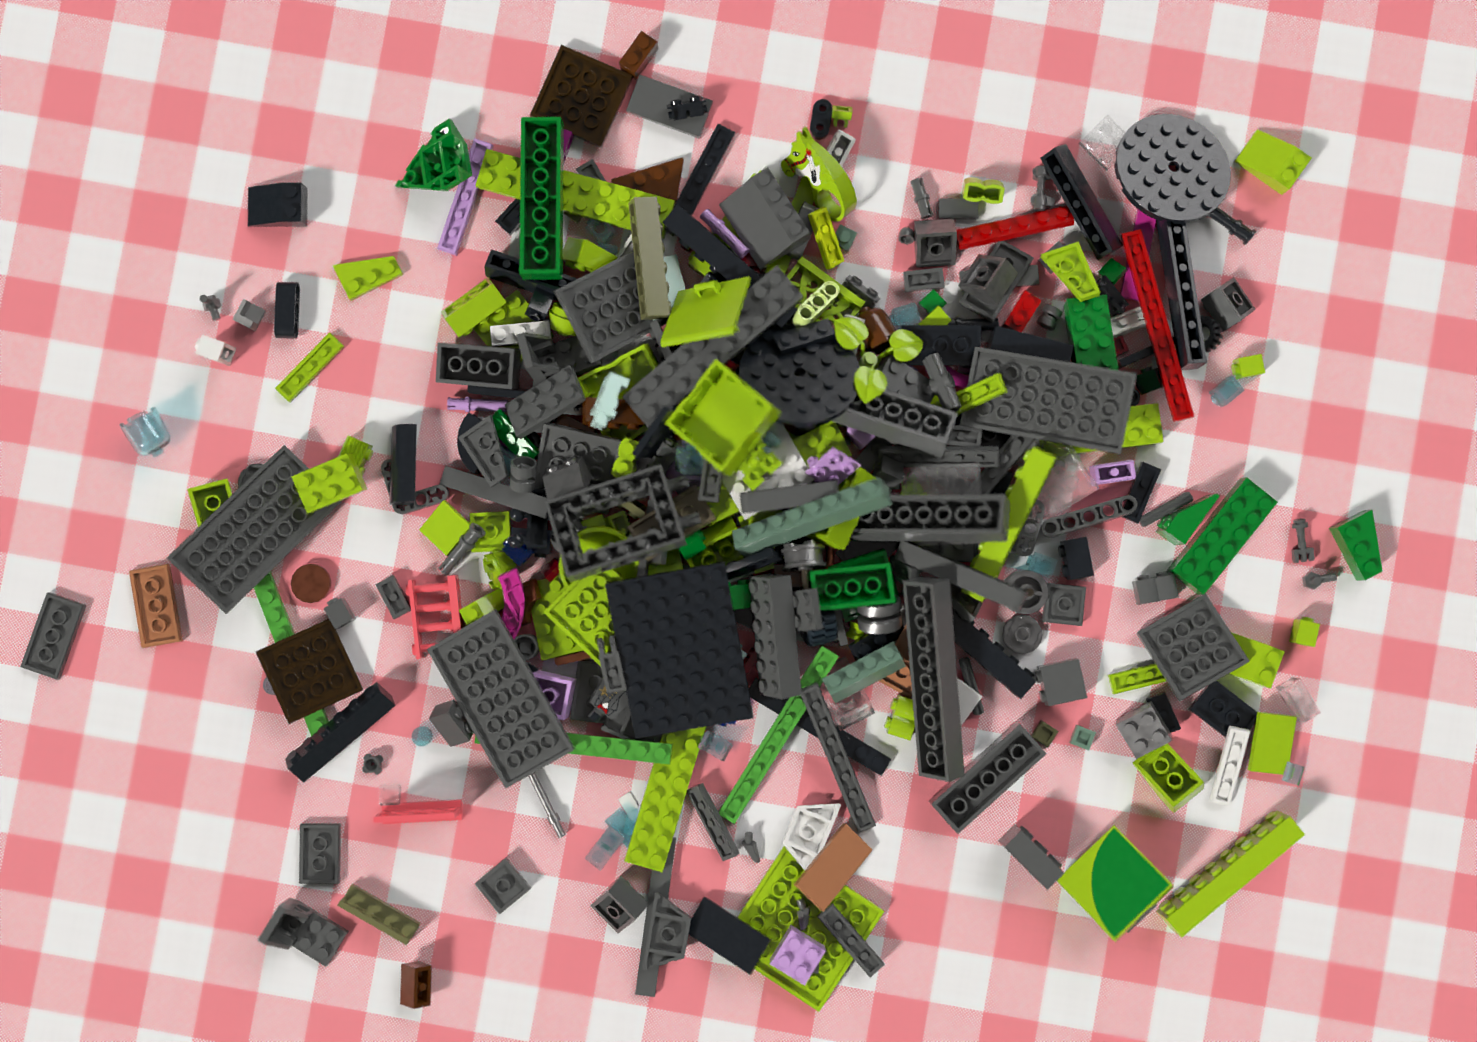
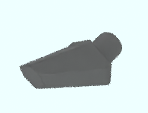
M746 832L742 845L751 859L759 863L760 858L756 842L753 841V833Z
M804 898L796 900L799 907L797 914L800 931L807 928L811 906L806 905Z

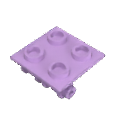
M833 447L820 459L816 456L809 457L807 462L810 468L805 473L819 482L837 480L839 485L857 470L861 464Z

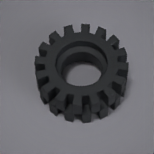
M1200 315L1202 327H1207L1210 331L1209 338L1204 341L1205 351L1208 353L1211 352L1210 349L1215 350L1217 348L1216 344L1220 345L1219 339H1223V335H1221L1223 330L1216 320L1209 316L1204 317Z

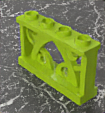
M801 256L787 275V278L795 287L799 288V292L803 295V300L800 304L807 300L806 292L814 293L827 281H833L838 284L840 292L836 299L839 301L834 302L837 307L832 304L829 307L830 309H827L818 317L822 318V320L828 318L834 324V316L844 318L841 313L848 308L853 310L850 315L856 317L859 310L865 304L864 300L803 256ZM798 271L802 273L800 283L791 281ZM811 282L817 284V288H809L807 285L812 287Z

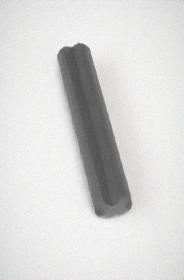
M1185 492L1141 517L1140 525L1146 527L1163 516L1192 502L1193 497L1191 493Z
M968 657L959 659L964 682L979 693L970 659ZM981 699L972 710L974 715L984 713Z

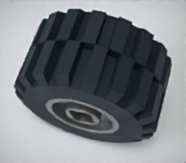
M834 610L820 611L823 629L799 631L808 646L813 647L835 641L837 621Z

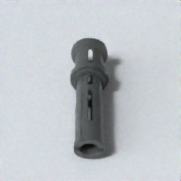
M471 523L465 535L460 536L458 545L438 567L443 574L449 575L466 552L474 549L475 543L479 538L484 537V529L476 523Z

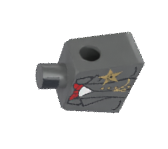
M602 676L589 699V702L595 708L588 717L595 723H598L604 714L611 720L629 705L626 690L607 694Z

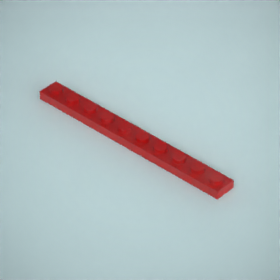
M1142 230L1121 234V240L1173 423L1194 418V412Z

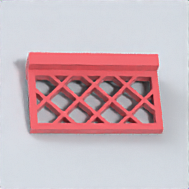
M462 799L383 803L382 812L373 817V823L397 824L462 820Z

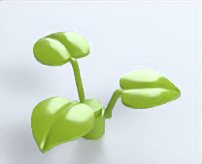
M851 317L839 318L834 321L835 336L843 348L853 350L861 345V359L858 362L860 368L855 373L854 382L858 395L865 404L881 395L887 387V379L883 372L874 370L877 361L893 351L894 358L897 361L907 362L914 359L923 347L922 340L914 333L905 329H899L893 332L889 338L891 348L879 356L872 352L865 353L863 340L869 335L866 325L860 320Z

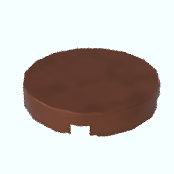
M315 564L302 565L294 572L291 579L292 592L296 598L306 603H315L323 600L328 595L332 584L327 570Z

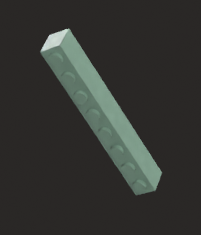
M878 477L733 530L735 549L743 556L761 552L763 548H773L890 506L892 503L888 486Z

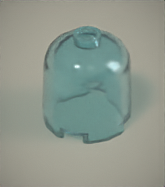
M156 407L151 408L150 413L146 414L144 410L126 419L128 421L126 425L124 423L119 424L134 451L141 456L153 455V457H157L164 453L163 449L170 442V434Z

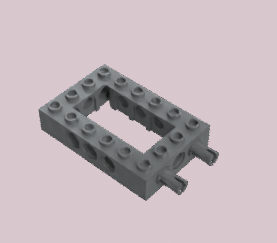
M660 464L545 501L565 573L569 581H577L687 545L683 534L684 529L701 524L698 511L683 517L678 516L671 496L673 494L672 491L690 487L686 474L668 480ZM650 495L661 532L657 529L648 530V533L636 537L629 536L626 540L614 544L611 542L608 543V546L595 550L592 548L583 553L574 519Z

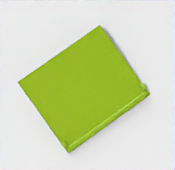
M744 277L720 283L717 280L695 284L694 288L678 291L661 338V346L667 347L732 335L738 332L739 328L736 324L751 278Z

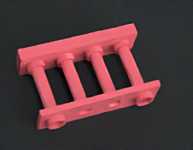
M458 575L447 576L448 580H445L443 583L417 586L416 580H408V585L405 588L407 597H410L414 633L412 652L413 655H416V659L424 658L423 652H428V648L437 644H422L421 633L450 629L454 634L464 628L463 617L459 612L462 609ZM442 590L449 592L450 600H447V602L418 605L417 593ZM441 610L451 611L452 619L449 622L420 625L419 613Z

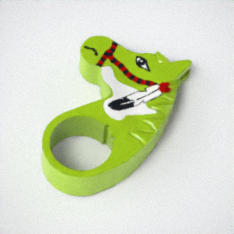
M805 126L802 129V133L800 131L796 133L797 139L791 143V154L781 161V169L788 177H793L796 174L807 177L810 181L816 207H827L831 221L838 222L856 208L857 199L854 187L841 165L825 148L814 141ZM830 192L838 199L841 207L832 199Z

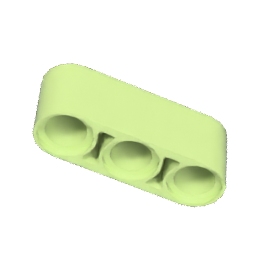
M833 281L825 282L800 305L793 317L795 327L798 328L813 323L833 304L840 292L837 283Z

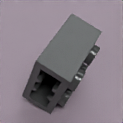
M1073 658L1037 666L1035 677L1042 689L1039 691L1041 702H1044L1046 706L1087 698L1079 659Z

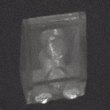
M846 656L835 662L827 676L850 665ZM824 682L821 684L820 690L839 731L875 714L873 705L864 689L835 703Z

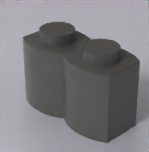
M1168 571L1156 573L1157 577L1149 578V575L1138 576L1137 581H1132L1136 604L1140 605L1178 598L1175 575H1169Z

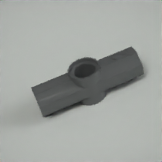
M930 354L923 360L930 377V387L933 393L938 396L942 408L957 412L962 406L954 389V379L946 370L940 354Z

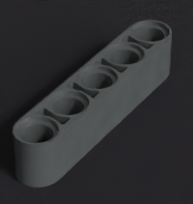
M833 480L739 493L741 512L752 513L802 506L837 493L839 488L838 481Z
M1126 495L1049 518L1043 522L1041 530L1045 537L1054 538L1124 517L1136 510L1137 500L1133 496ZM1125 500L1131 501L1133 508L1125 510L1122 502ZM1105 506L1112 507L1114 510L1113 515L1106 516L1103 513V508ZM1084 513H1093L1094 520L1091 522L1084 520ZM1066 518H1073L1075 526L1071 528L1066 527L1064 520ZM1049 523L1054 524L1056 531L1054 533H1047L1045 526Z

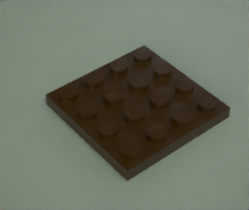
M561 45L530 113V117H561L564 129L571 131L573 136L602 148L633 79V75Z
M330 619L255 651L288 724L364 690Z

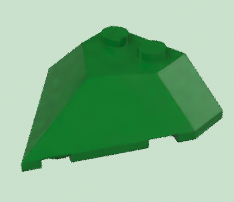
M450 118L434 127L430 133L432 135L426 146L424 144L421 146L406 168L408 172L403 180H398L395 187L449 191L472 176L467 144Z

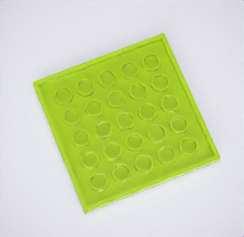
M783 846L737 917L772 939L755 970L820 1012L853 961V958L817 917L822 911L794 885L805 870L786 847ZM844 885L831 902L865 941L884 913L882 908L847 885ZM800 898H804L806 905L811 906L808 926L801 931L823 944L826 950L819 961V973H812L805 986L770 964V958L789 926L792 925L800 930L797 914L799 907L796 902Z

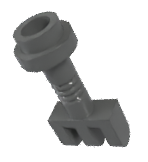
M1306 519L1293 520L1292 528L1296 529L1298 549H1291L1293 563H1299L1298 555H1300L1301 562L1307 561L1306 554L1309 561H1314L1315 559L1314 548L1306 547L1304 529L1308 527Z

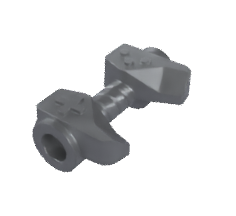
M1036 166L1032 173L1033 180L1037 181V193L1031 197V205H1033L1034 211H1045V207H1052L1055 204L1054 198L1044 194L1045 181L1052 178L1045 166Z

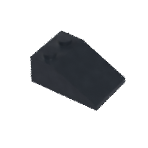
M275 183L248 187V227H307V187L302 183Z

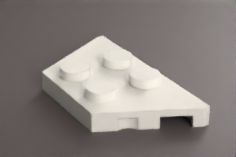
M841 804L801 805L796 807L782 844L804 870H806L825 846Z

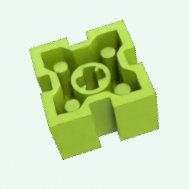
M761 439L735 471L737 473L740 470L744 474L741 480L751 491H754L764 481L762 478L764 473L768 472L771 475L783 464L773 452L767 454L763 450L766 444Z

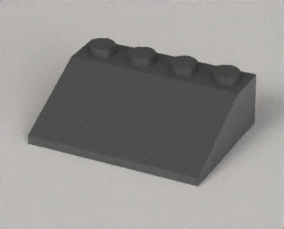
M768 167L751 177L719 204L743 244L750 249L749 253L760 271L811 239L810 232Z

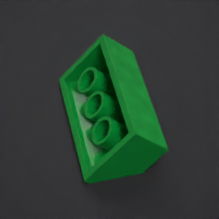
M890 563L810 571L809 573L811 589L817 588L820 611L895 603Z

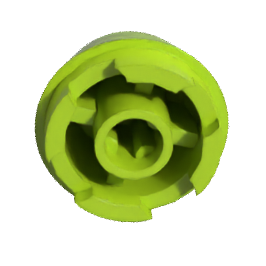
M554 302L552 309L549 310L550 328L562 336H577L560 302Z
M490 551L489 554L484 555V571L489 579L492 580L488 582L491 589H502L498 576L515 568L516 563L508 552Z

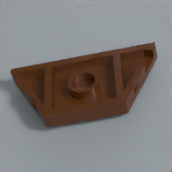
M683 157L613 178L611 181L613 184L672 199L677 202L684 159Z

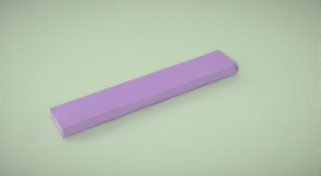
M474 138L469 152L472 176L458 185L437 247L438 250L457 256L479 188H476L475 185L486 149L493 150V144Z

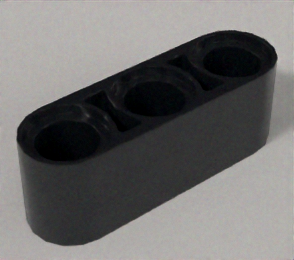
M277 282L274 318V334L276 338L297 339L300 307V286L298 282Z

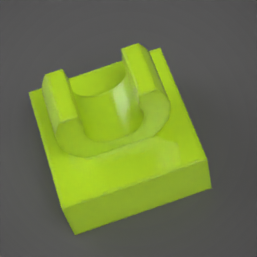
M833 105L832 118H834V127L837 126V121L841 119L844 121V128H847L848 120L852 118V107Z

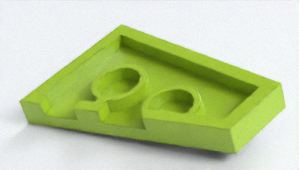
M1079 241L1041 254L1040 258L1080 302L1100 296V290Z
M394 256L332 265L351 301L404 275Z

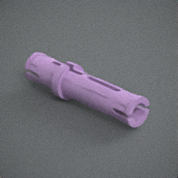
M710 209L703 211L700 219L711 228V232L717 234L739 258L745 257L750 249Z
M448 397L447 409L465 410V412H496L501 409L507 413L505 404L508 403V400Z

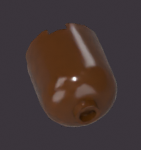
M869 306L859 310V315L856 317L865 320L864 324L869 332L868 337L863 340L865 353L875 351L877 355L885 349L891 348L889 338L896 329L887 313L881 308H869Z

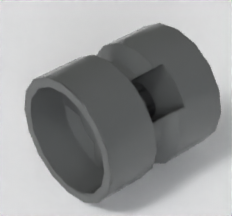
M519 456L511 460L510 473L512 475H510L509 487L514 492L529 493L535 489L537 462L533 458Z
M523 634L514 639L525 660L534 658L540 652L536 636Z

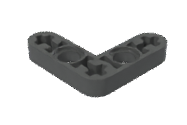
M387 459L382 463L381 471L390 497V480L388 479L390 471H386V468L389 467L391 459ZM435 485L416 491L414 505L405 506L404 511L398 508V505H392L396 513L402 515L440 504L443 500L447 501L450 495L449 490L445 486ZM439 488L441 491H445V494L442 495V499H440L439 497H433L432 500L434 502H431V497L428 494V491H430L431 495L438 493L437 489ZM420 494L426 496V503L424 505H418L416 502V497Z
M1036 500L1035 504L1039 505V509L1042 510L1037 512L1035 519H1039V522L1034 519L1026 520L1010 553L1020 556L1032 554L1045 512V506L1041 501ZM1031 510L1029 517H1032L1033 510ZM1033 523L1036 526V531L1034 533H1027L1025 525ZM1025 538H1034V540L1029 539L1028 546L1031 548L1027 549L1026 552L1022 551V547L1019 545L1024 544Z

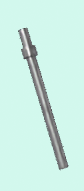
M534 772L528 777L548 815L547 820L549 824H552L558 838L566 835L559 822L561 819L558 813L554 812Z

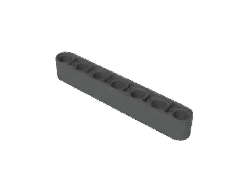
M900 541L894 557L903 563L938 578L950 579L952 584L1016 611H1021L1028 593L1024 589L911 541Z

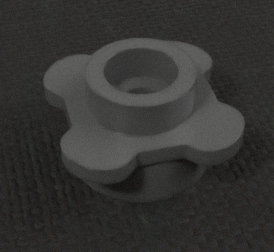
M366 754L362 767L363 772L380 774L382 772L381 762H383V757L381 755L372 756L371 754Z

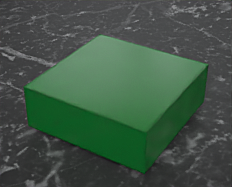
M1111 258L1098 271V274L1101 277L1106 275L1111 283L1115 285L1127 272V269Z
M933 289L919 304L929 314L938 305L943 308L947 302Z

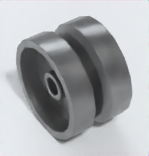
M894 594L895 603L857 607L858 613H860L858 616L859 630L869 634H886L899 630L902 627V616L899 613L901 610L900 597Z

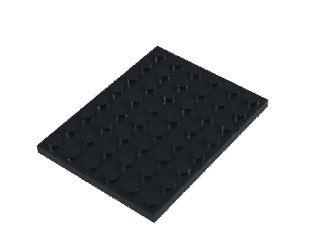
M725 561L605 583L617 648L627 687L626 693L635 738L754 718Z

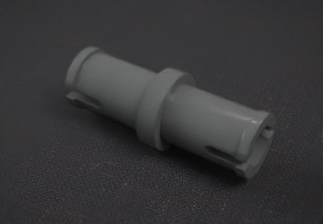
M916 178L910 182L915 195L914 202L918 205L921 219H927L933 216L929 204L930 197L929 194H926L923 179Z

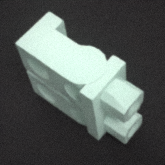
M612 372L604 378L595 406L590 412V415L594 416L590 426L602 430L615 417L616 411L614 409L618 405V393L627 387L629 379Z

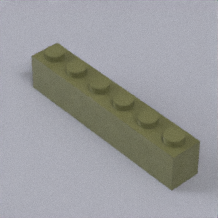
M634 197L628 202L641 320L665 319L671 313V302L668 301L669 283L666 281L665 276L667 264L663 258L665 245L661 240L663 226L659 222L660 204L657 203V197Z

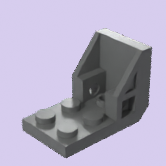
M524 332L516 335L525 369L537 385L569 365L574 368L577 376L603 366L601 359L594 363L590 362L577 336L554 343L550 336Z
M288 898L277 907L258 941L264 945L287 950L293 946L327 967L349 931L301 901Z

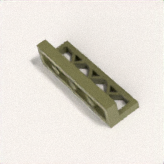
M355 884L350 886L344 898L337 905L405 945L412 940L421 924L419 921Z

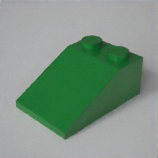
M1217 493L1205 495L1166 517L1163 516L1157 523L1158 529L1155 532L1173 545H1185L1220 495Z

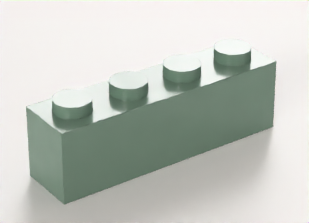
M894 642L822 680L833 701L837 703L906 666Z

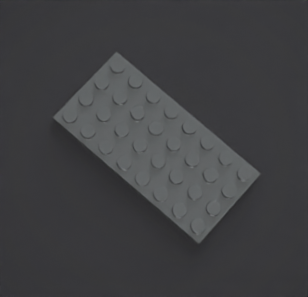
M975 347L967 387L1000 373L1008 392L963 412L960 426L1121 454L1137 373Z
M284 445L185 539L167 559L227 614L342 501L307 514L291 476L306 471L309 468Z
M497 609L427 649L505 788L510 787L575 750L574 745Z

